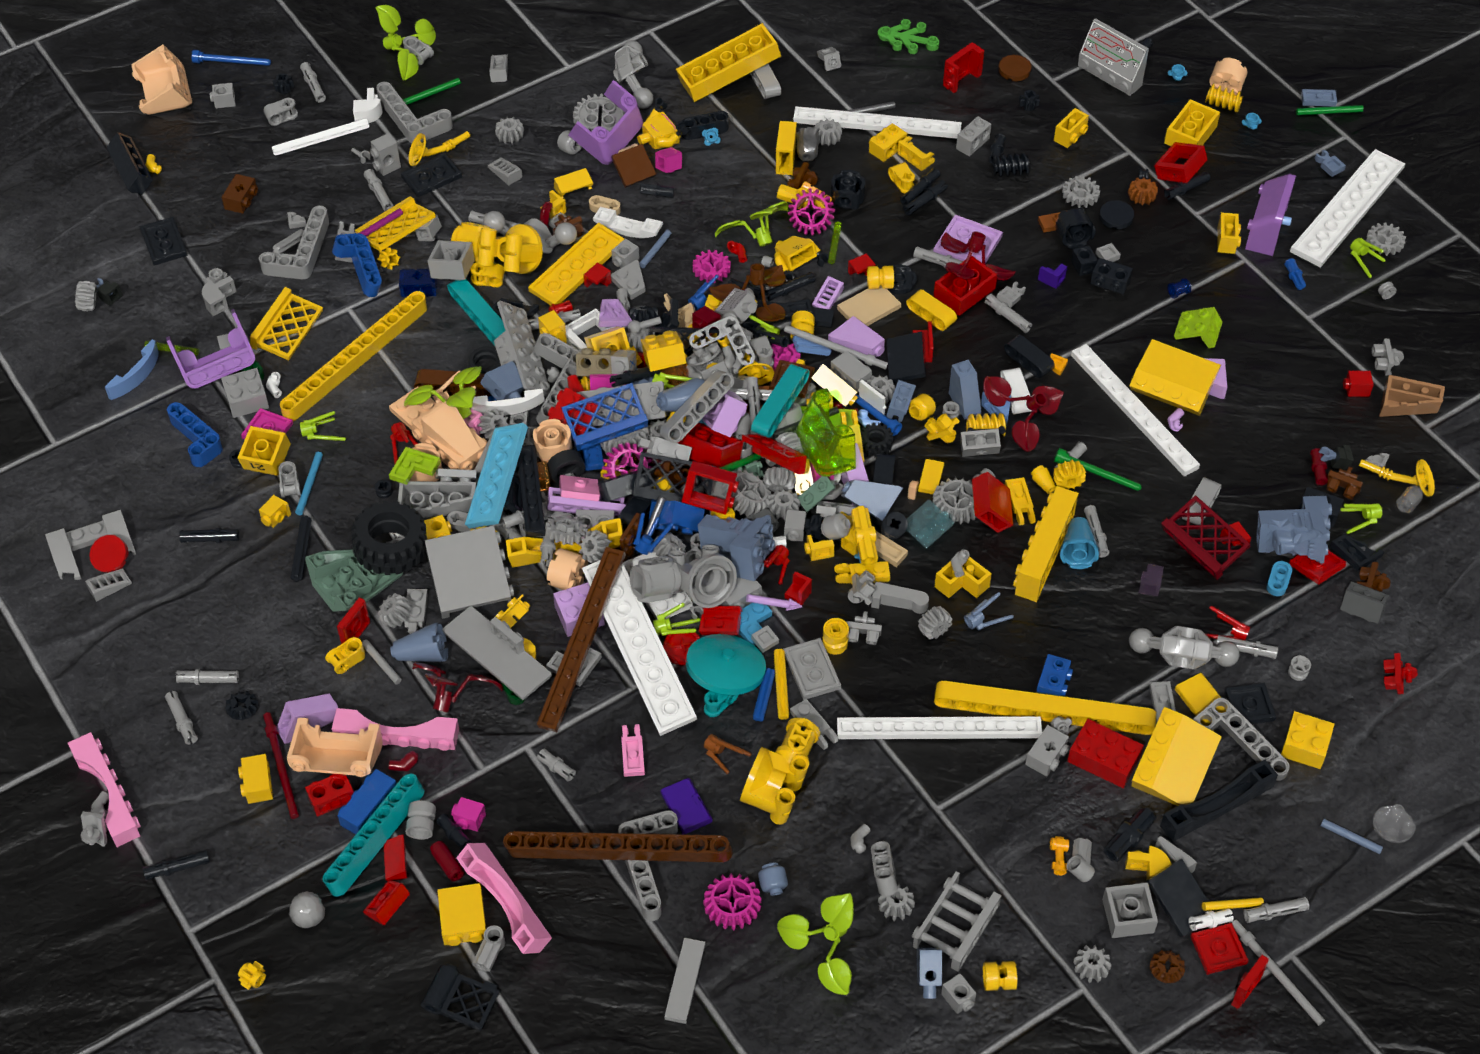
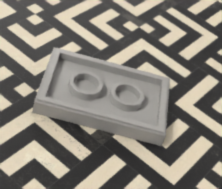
M821 638L783 648L785 658L803 700L841 689V683Z

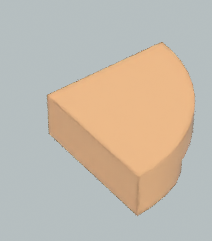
M919 481L910 482L908 499L915 500Z

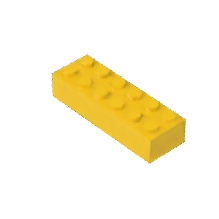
M762 23L676 68L681 84L693 101L696 102L781 57L777 42Z
M1056 486L1054 493L1050 492L1047 500L1049 504L1047 507L1044 506L1041 513L1042 519L1041 521L1038 520L1034 531L1036 533L1031 535L1028 543L1029 548L1028 550L1025 549L1022 555L1023 562L1017 566L1015 572L1017 576L1013 584L1016 587L1015 595L1034 602L1038 601L1062 546L1069 523L1074 518L1079 493Z

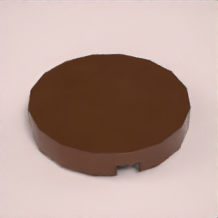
M1008 55L1000 61L999 73L1007 80L1010 78L1012 81H1022L1028 78L1032 65L1027 58L1021 55Z

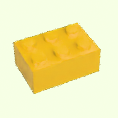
M1190 99L1167 128L1164 144L1172 146L1175 142L1204 145L1217 128L1220 112Z

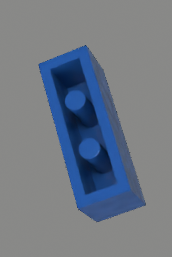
M375 769L372 774L365 778L364 784L359 790L354 791L350 801L340 808L338 812L340 826L357 834L396 786V780Z

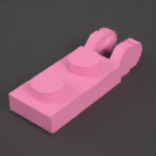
M623 725V737L621 739L624 777L645 775L640 725H635L634 734L636 736L631 737L627 736V725Z

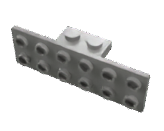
M503 301L497 302L506 330L494 340L501 366L513 361L517 365L523 388L525 390L543 389L544 396L547 397L550 393V385L545 375L541 357L534 351L536 341L534 340L526 311Z
M658 381L633 385L647 419L666 418V411H662L656 403L658 394L664 391V383ZM601 387L597 390L576 393L585 398H590L615 388ZM630 389L623 391L620 397L630 401L632 397ZM606 397L603 404L612 407L615 399ZM618 400L615 409L624 412L628 404ZM630 406L627 414L631 416L640 414L638 409ZM601 407L597 415L607 418L610 410ZM612 412L609 420L615 423L619 422L622 415ZM595 418L591 426L600 427L603 426L604 422Z
M472 606L468 607L442 629L445 635L522 700L526 699L552 677L549 670L525 651L524 639L518 632H513L505 621L501 622L497 617L489 621Z

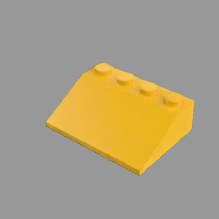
M1152 339L1129 386L1135 392L1200 416L1221 365Z
M1164 707L1134 774L1132 787L1176 806L1194 803L1222 736L1189 717Z

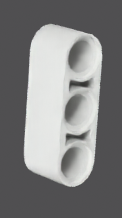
M1020 368L1002 370L1000 372V377L1010 384L1011 398L1030 396ZM1027 400L1010 402L1013 414L1031 412L1032 410L1027 408Z

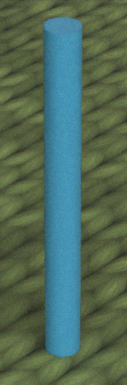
M321 452L315 453L295 511L297 515L303 514L323 456Z

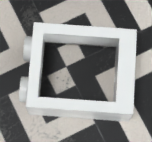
M594 309L565 326L567 344L581 351L582 348H587V346L578 337L579 334L595 325L601 331L613 327H599L600 312Z

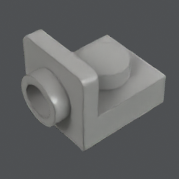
M829 47L817 51L818 58L824 61L826 71L841 67L838 50Z

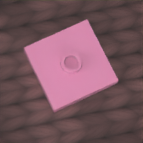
M560 475L561 497L599 501L598 479Z

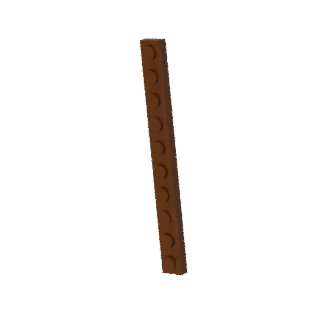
M609 547L605 548L537 722L539 728L556 733L559 729L626 554L624 551Z

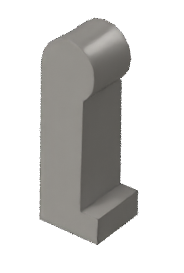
M881 582L875 583L876 590L872 595V608L879 609L880 604L913 610L918 614L927 611L929 596L925 592Z

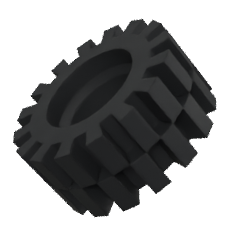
M874 422L871 423V426L867 424L866 428H862L860 432L864 454L868 452L869 457L873 454L874 458H876L877 453L888 454L891 451L893 432H891L890 428L887 429V425L884 424L882 427L881 423L875 425ZM877 437L882 439L883 441L875 443L870 441L869 439Z

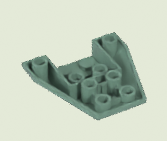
M353 549L322 551L305 558L312 586L333 612L350 610L359 597L368 602L403 575V572L398 575L396 573H391V575L380 573L379 575L373 573V570L365 569L364 565L358 563L357 558L353 554Z

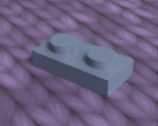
M1302 89L1301 98L1303 106H1336L1337 104L1335 90Z

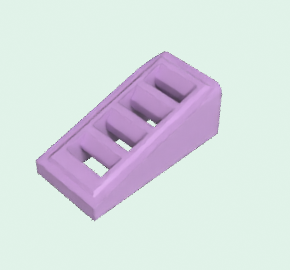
M828 276L814 299L812 306L831 309L842 293L844 283ZM819 301H821V302H823V303H825V304H827V305H826V306L821 305V304H819Z

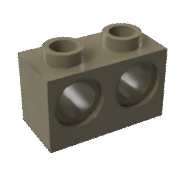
M582 348L576 354L577 376L612 374L611 356L616 351H610L609 348H602L599 351H593L592 348ZM584 358H588L591 361V365H587ZM602 358L609 362V366L602 363Z

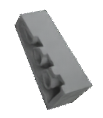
M409 481L407 485L399 484L398 502L401 505L405 503L410 506V509L414 508L424 520L440 515L445 517L453 511L469 512L477 485L476 482Z

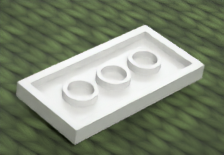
M649 552L648 555L642 554L623 562L629 577L632 567L638 565L639 560L659 557L656 556V552ZM683 591L681 593H672L670 599L648 602L646 605L654 618L658 619L657 615L663 614L681 603H685L684 607L665 617L667 619L690 609L693 603L686 592Z

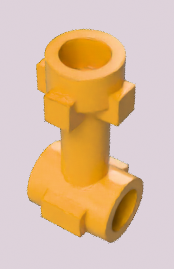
M1059 836L1051 837L1050 850L1055 851L1056 862H1052L1054 874L1062 876L1067 873V863H1064V852H1068L1069 840Z

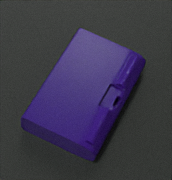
M690 778L660 790L668 809L676 813L678 827L683 835L706 826L713 821Z

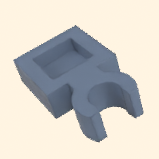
M1322 150L1321 156L1318 153L1315 155V161L1321 163L1320 167L1331 177L1345 170L1346 165L1336 156L1330 157L1326 150Z

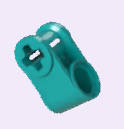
M709 691L704 697V713L709 717L719 716L737 699L738 695H724Z

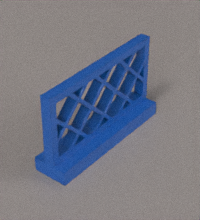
M632 383L561 407L577 451L648 427L647 416L644 414ZM630 389L632 393L630 401L620 397L623 391ZM606 397L615 399L612 407L603 404ZM618 400L628 404L624 412L615 409ZM594 403L598 405L594 413L585 410L587 404ZM630 406L638 409L640 414L631 416L627 414ZM600 407L610 410L607 418L597 415ZM576 409L580 413L577 419L569 417L567 411ZM612 412L622 415L619 422L615 423L609 420ZM583 413L592 416L589 425L579 421ZM595 418L604 422L603 426L599 429L591 426ZM577 424L587 428L584 434L576 436L574 430Z

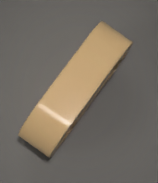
M598 195L592 196L589 199V208L597 213L600 207L616 210V215H619L621 212L620 202L615 199Z

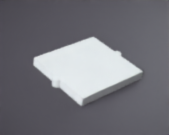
M864 380L859 381V396L885 415V397Z

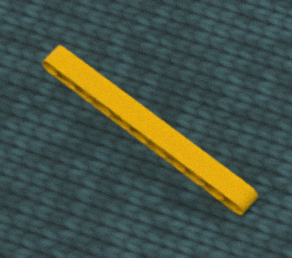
M421 291L411 293L280 402L282 416L292 419V421L297 420L427 311L425 294Z
M939 681L936 684L934 704L942 708L1009 717L1041 716V721L1052 722L1056 717H1063L1064 719L1070 718L1072 721L1071 725L1084 726L1086 720L1090 719L1113 731L1151 735L1156 726V711L1151 708L950 681Z

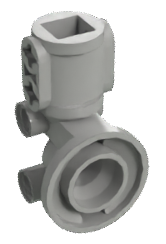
M703 545L701 558L694 559L689 564L685 562L686 553L680 550L669 551L668 556L639 560L638 565L633 566L630 571V585L634 595L640 602L648 603L666 600L672 597V593L685 591L689 598L698 606L713 608L726 601L733 592L737 580L736 568L731 560L719 554L718 546Z

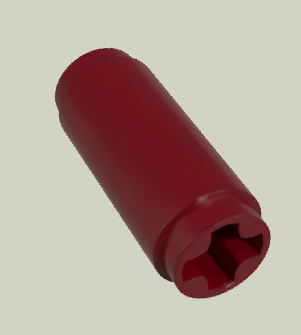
M442 841L435 842L430 847L431 854L446 876L453 882L458 881L464 875L463 868L445 843Z

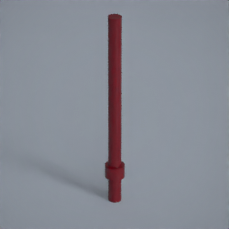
M267 712L263 715L266 724V736L270 739L291 819H296L299 817L277 737L279 734L278 729L274 725L271 713Z

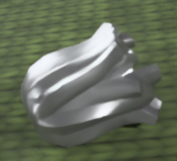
M817 127L800 128L799 132H796L797 154L802 161H813L818 155L820 136L818 135Z

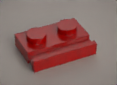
M741 606L703 608L699 633L701 635H739L741 612L743 609Z

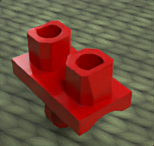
M1394 653V659L1384 660L1385 673H1395L1393 676H1384L1385 688L1397 689L1398 694H1404V679H1406L1407 683H1411L1412 679L1417 677L1418 670L1411 667V663H1406L1405 667H1403L1401 653Z

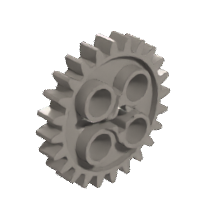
M602 93L599 97L594 94L593 98L587 95V100L582 98V102H577V106L574 107L573 123L576 124L579 121L592 132L595 127H598L599 106H602L601 127L610 132L625 112L610 99L603 97Z

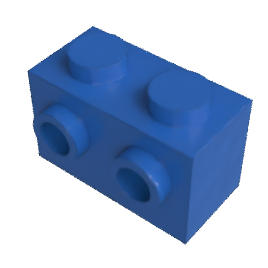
M1048 654L1036 693L1065 697L1068 685H1065L1066 680H1071L1073 669H1070L1071 660Z

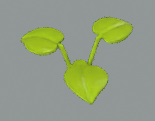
M377 6L375 8L379 15L380 24L384 31L389 33L383 39V45L388 50H399L398 65L403 81L407 80L417 73L419 65L413 53H409L408 49L399 48L405 38L395 34L398 31L397 26L401 23L400 15L392 6ZM426 19L418 20L415 24L417 34L410 36L418 37L423 43L429 46L432 45L436 39L434 27Z
M786 201L779 202L762 211L753 213L750 219L759 218L761 227L756 229V233L752 231L745 221L737 220L720 226L715 232V237L728 228L744 225L752 234L753 239L757 238L760 247L769 245L773 241L769 231L768 215L780 210L788 211V203ZM763 216H765L766 227L764 226Z
M470 367L457 373L453 382L459 384L460 391L450 396L447 400L433 390L432 385H424L416 388L408 395L404 406L421 404L427 401L431 395H435L443 403L446 401L448 406L456 407L462 418L465 419L472 413L470 408H472L476 390L473 387L463 389V386L473 382L479 376L482 367Z
M851 893L833 895L822 902L821 915L829 924L820 929L808 931V920L798 914L787 915L780 919L777 924V929L783 941L793 949L804 948L809 942L808 935L824 932L828 940L834 941L826 957L827 962H823L818 966V976L821 983L828 990L841 995L850 993L851 970L844 960L840 958L831 960V956L837 944L840 943V937L846 934L853 921L854 906Z

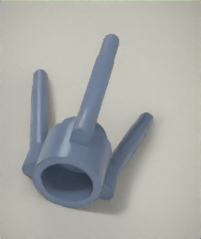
M997 592L989 600L985 599L974 610L964 616V621L970 629L977 628V630H981L984 627L1014 617L1013 615H1008L983 623L985 617L981 611L1001 595L1000 592Z

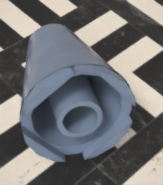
M693 378L660 392L656 399L657 406L662 411L676 412L705 381Z
M433 623L394 641L393 646L390 647L392 657L396 658L397 661H447L448 648L444 649V642H447V639L442 631V625Z

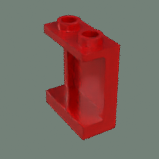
M972 42L945 61L943 86L956 93L958 81L968 74H972L976 78L981 76L984 50Z

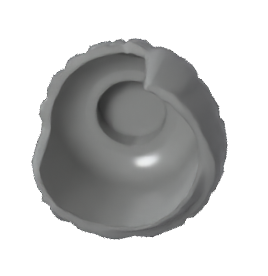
M305 891L298 893L293 898L289 915L292 922L297 926L310 928L316 926L324 919L325 907L317 894Z

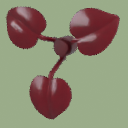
M947 232L942 236L941 246L944 249L953 253L969 251L963 266L954 262L947 263L945 269L948 272L963 279L973 278L974 271L966 267L972 253L982 251V263L997 273V280H1007L1016 273V271L985 264L986 245H984L986 236L983 233L972 232L967 244L951 237Z
M986 376L983 383L985 396L994 406L1002 407L1005 405L1006 400L1008 402L1027 400L1026 406L1032 412L1025 422L1018 421L1013 425L1012 437L1023 450L1027 452L1033 450L1039 440V429L1036 424L1029 423V420L1037 413V410L1045 415L1055 413L1064 392L1049 386H1038L1033 390L1032 396L1009 398L1011 387L1005 379L997 376Z
M413 663L412 669L421 668L436 674L425 673V677L433 686L437 685L433 709L449 712L451 702L456 701L457 696L468 681L471 680L490 682L495 684L501 691L503 690V686L489 677L469 674L456 693L451 696L452 692L445 690L446 684L458 686V684L450 679L441 677V673L446 674V671L433 665Z

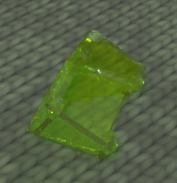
M828 388L820 389L813 393L796 427V434L800 438L802 448L814 469L820 476L825 477L856 469L855 433L850 426L845 424L833 426L829 419L831 393Z

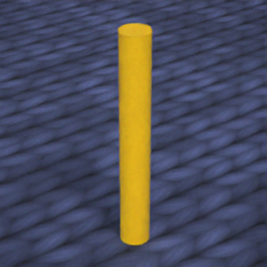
M1250 898L1203 902L1202 909L1203 911L1227 908L1259 907L1264 904V899Z

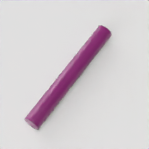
M399 208L359 233L367 237L403 215V211Z

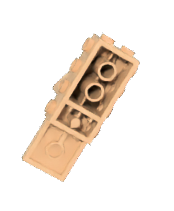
M413 390L389 405L390 411L412 430V434L421 443L433 445L440 454L441 461L450 469H475L487 444V440L479 437L472 427L469 428L456 407L448 406L446 401L437 404L431 397L421 404L406 405L405 407L404 402Z

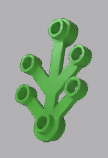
M903 19L901 24L891 28L884 26L878 30L879 38L882 41H889L895 51L901 50L903 43L910 54H916L918 52V45L910 41L926 44V48L930 51H936L939 48V40L936 36H930L929 38L914 36L926 31V24L923 22L917 23L916 28L908 30L911 22L908 19Z

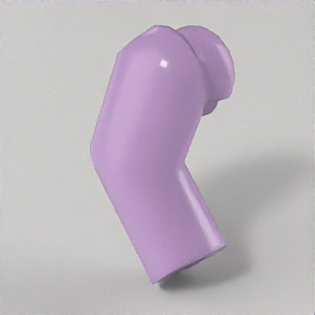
M1177 408L1167 419L1172 431H1179L1183 426L1179 420L1184 415V411L1181 408Z

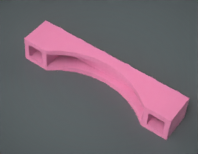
M336 708L332 732L359 735L360 729L368 730L369 723H378L367 719L357 710ZM436 717L428 722L410 727L380 725L382 745L413 746L422 749L437 748L443 751L455 750L459 733L458 719Z
M90 732L68 742L79 769L98 777L108 789L109 807L105 823L116 847L140 837L138 828L141 827L136 816L131 817L130 812H133L129 801H124L122 798L125 796V792L121 784L116 785L115 783L118 778L114 769L109 770L107 767L110 765V761L106 753L101 754L100 752L103 747L99 738L94 739Z
M468 843L458 855L457 860L466 873L481 883L500 903L509 919L512 939L523 954L540 953L552 937L486 843Z

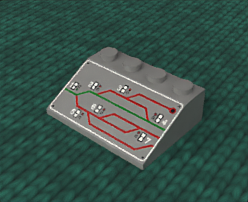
M1095 18L1080 51L1078 66L1131 96L1142 86L1149 48Z

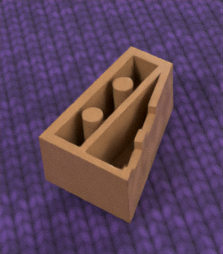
M1389 375L1384 387L1379 417L1438 413L1443 402L1445 386Z

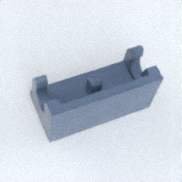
M898 380L886 417L892 419L893 415L899 417L898 421L902 422L904 414L906 415L916 385Z

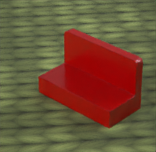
M928 321L927 330H913V333L922 331L925 362H932V321Z

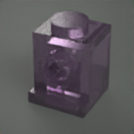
M1148 564L1147 571H1142L1139 593L1158 597L1164 567Z

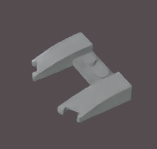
M121 510L102 515L103 521L69 532H65L63 528L45 534L60 579H63V573H73L75 580H80L81 576L72 551L93 545L98 538L105 535H115L121 538L127 544L128 551L136 555Z

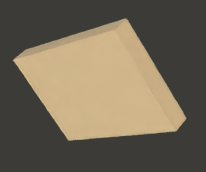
M882 286L879 289H866L837 305V310L847 320L854 316L866 326L901 308V303L887 289H883Z

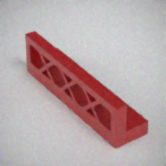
M757 433L742 435V441L752 445V452L794 473L805 474L807 455Z

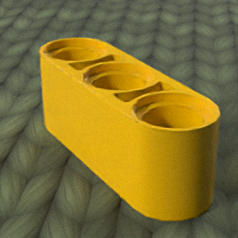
M918 290L906 301L908 308L927 322L932 321V325L941 331L946 330L957 320V315L951 308L924 290Z

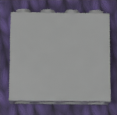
M494 525L425 540L442 619L450 617L449 613L465 610L470 606L474 608L508 600L509 603L511 597L514 596L513 587L508 585L507 579L510 578L508 567L503 566V561L506 560L504 550L499 549L498 543H501L499 531L495 532Z

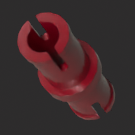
M1315 448L1310 452L1313 463L1311 468L1315 474L1316 484L1325 485L1328 483L1326 476L1327 464L1320 460L1323 456L1322 453H1319L1320 448Z

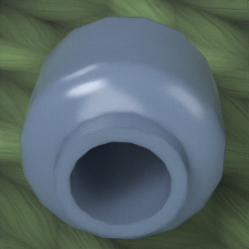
M769 863L762 866V870L758 873L762 891L770 893V896L782 894V889L788 886L784 867L779 866L778 863Z

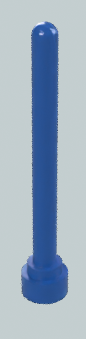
M200 50L192 51L193 63L217 61L267 66L271 64L270 59L204 54Z
M856 394L858 399L855 402L883 424L887 425V429H891L893 436L901 431L902 424L898 420L889 419Z

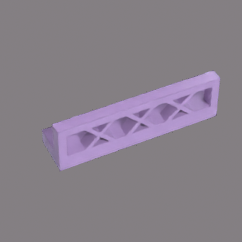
M549 487L547 510L576 513V509L612 510L615 513V518H618L626 506L624 504L625 496L613 500L620 501V503H611L610 501L603 502L601 494L599 501L552 496L553 493L561 495L560 488Z

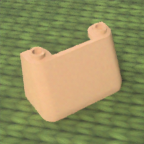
M161 45L131 64L133 77L143 85L145 99L139 101V108L144 114L151 115L186 108L192 104L185 68L182 62L166 46Z
M308 718L297 719L287 755L288 764L294 771L356 775L358 777H364L371 773L383 744L380 724L369 723L368 730L360 729L358 735L322 732L320 725H315V728L310 726Z

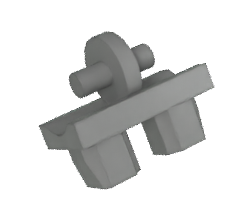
M1384 339L1382 344H1373L1372 356H1381V358L1375 359V370H1384L1385 375H1391V368L1394 365H1399L1404 359L1403 352L1398 351L1396 348L1392 349L1390 339Z
M867 570L861 576L855 573L852 576L853 588L848 591V599L852 603H860L865 600V603L869 606L872 602V594L876 590V586L872 583L875 580V576Z
M864 611L863 617L855 616V622L846 621L849 626L848 642H858L859 633L867 634V644H877L878 638L881 636L882 625H874L875 618H869L868 612Z
M93 807L90 812L83 811L81 814L83 827L81 839L89 845L98 843L105 847L107 844V826L104 821L105 810L103 808Z

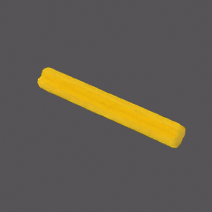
M775 649L774 665L778 718L786 720L789 718L785 651L783 649Z

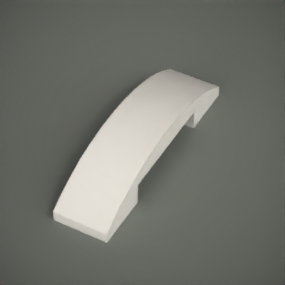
M600 207L593 217L594 222L601 223L615 233L636 238L654 237L663 225L662 221L649 218L642 222L617 216L616 210Z
M543 389L524 391L525 397L497 401H489L487 395L477 396L473 399L471 409L482 414L496 409L498 412H504V415H512L537 407L545 401Z

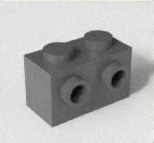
M1351 581L1346 589L1340 610L1378 624L1384 614L1389 595Z

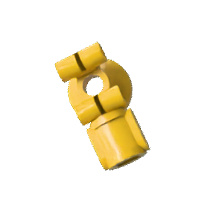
M461 222V225L452 234L451 241L472 242L474 262H478L479 265L493 266L494 257H498L504 262V271L527 274L533 272L538 267L542 258L543 247L538 232L527 224L514 225L507 231L505 236L496 237V229H491L489 226L477 223Z
M792 718L788 721L785 738L782 745L778 746L775 752L764 747L760 748L741 794V802L769 812L770 819L775 824L781 825L787 822L795 801L793 791H797L802 787L809 767L808 755L813 743H816L820 737L819 728L806 718ZM802 726L806 727L805 731H801Z

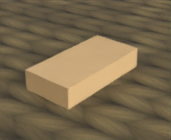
M876 532L875 545L877 555L897 567L908 555V550Z

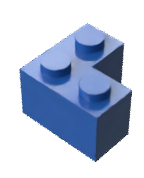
M665 501L659 516L660 520L655 529L664 531L670 523H673L674 526L670 530L678 531L680 529L683 534L693 535V532H699L698 524L704 517L705 509L678 501ZM651 502L649 520L656 505V502Z

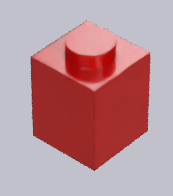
M1348 371L1347 377L1343 380V388L1346 389L1347 396L1370 397L1374 385L1371 371Z

